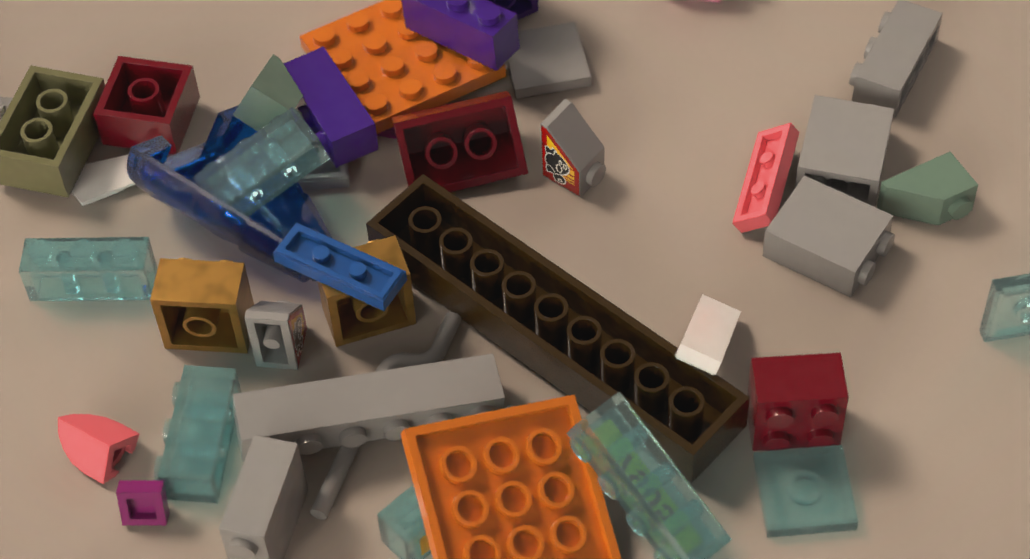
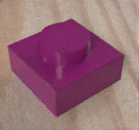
M119 480L116 496L122 526H167L170 512L164 480Z

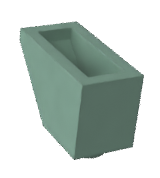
M274 54L271 56L233 114L234 117L273 142L281 129L288 133L301 115V112L295 108L303 97L279 57Z
M947 152L882 181L877 208L893 216L939 226L952 219L959 220L973 210L978 184L951 152Z

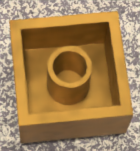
M396 236L375 239L366 244L353 247L406 271L407 281L385 311L317 281L322 308L336 347L416 324L411 276Z
M160 258L150 301L165 349L248 354L250 338L244 317L246 310L254 305L245 263L230 260L203 261L189 258Z

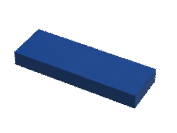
M299 223L293 226L273 252L275 262L382 311L386 310L407 281L405 270Z

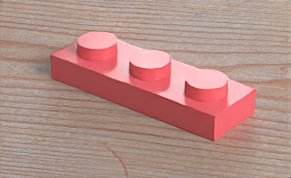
M792 123L758 132L732 222L741 233L769 226L779 211L800 133Z

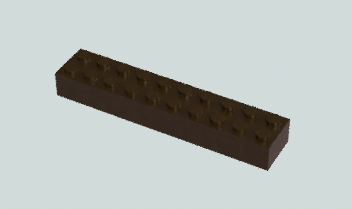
M424 174L366 223L369 242L375 239L396 236L410 272L412 284L451 312L457 313L462 320L567 395L575 394L578 403L605 422L609 421L616 430L690 483H693L747 426L750 400L748 395L717 374H709L676 359L675 355L678 350L676 346Z

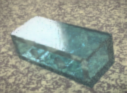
M292 107L283 114L274 117L269 124L249 138L240 141L235 148L221 158L207 164L201 172L192 178L228 228L232 229L330 158L319 138L295 108Z
M149 237L25 238L19 267V274L30 301L150 300L157 273V263Z
M184 365L181 381L174 383L172 390L174 411L172 418H166L163 427L164 453L163 456H157L154 465V479L164 480L167 500L218 503L235 425L233 394L242 393L236 368Z

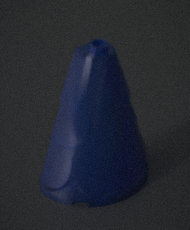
M239 105L218 113L206 142L169 157L168 154L172 145L162 135L131 147L127 159V174L136 186L147 192L150 197L201 224L216 236L238 245L242 253L301 282H307L309 279L314 282L316 281L275 262L273 252L296 223L330 238L332 236L309 194L303 192L287 160L280 154L275 143L233 116Z

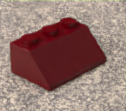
M508 91L392 117L408 186L422 174L449 192L529 174L512 96Z

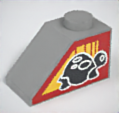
M564 99L540 124L542 176L581 198L591 186H597L605 175L604 146L573 103Z
M285 300L276 302L259 301L246 310L244 318L256 366L298 370L307 331L303 305Z

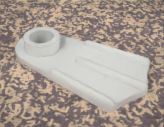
M143 151L85 164L71 194L77 198L82 206L122 192L124 189L141 182L149 181L159 171L160 162L155 154ZM141 167H148L144 171H137Z

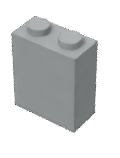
M815 95L798 163L795 188L805 175L875 207L894 108Z
M804 175L765 230L762 256L846 296L852 297L860 284L866 286L870 281L876 268L875 261L878 256L885 257L891 249L895 239V234L890 232L893 215Z
M254 435L219 527L228 559L285 558L308 493L298 443Z

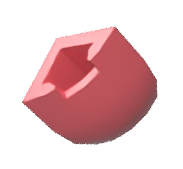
M69 414L58 417V435L62 448L71 463L84 474L102 484H105L119 473L114 467L121 460L125 451L133 454L140 433L107 417L92 414Z

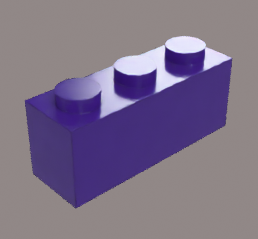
M401 0L405 27L493 70L497 71L520 49L517 14L488 0Z
M324 47L283 63L303 95L296 110L301 112L299 116L300 123L305 130L311 128L314 133L315 145L322 156L327 154L337 168L379 149L374 121Z

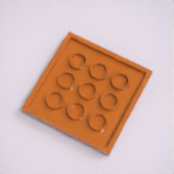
M383 0L299 36L301 47L306 54L321 47L326 49L374 121L377 134L394 127L392 117L444 105L507 77L505 64L497 71L407 29L405 27L401 0Z
M575 394L404 428L400 433L433 559H621L592 453L583 440L586 437V432Z

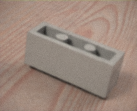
M898 0L892 12L886 11L879 24L878 37H871L864 52L865 60L863 64L857 62L852 70L849 84L854 86L852 101L894 108L893 117L896 118L938 40L943 13L905 0Z

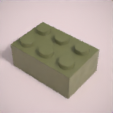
M30 65L0 121V185L69 198L100 135L93 113L105 88L103 78Z

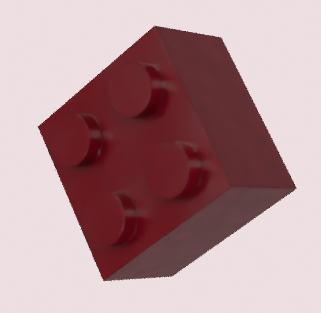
M118 56L93 113L102 144L178 155L200 99L193 66Z
M841 352L751 358L747 395L750 397L748 424L752 451L766 450L777 453L794 448L823 450L831 446H840L849 399Z

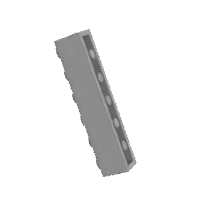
M493 353L233 394L234 419L242 462L245 461L254 435L298 443L300 454L310 455L319 452L321 449L336 446L353 448L367 441L379 439L401 440L400 433L404 428L503 409L505 401Z

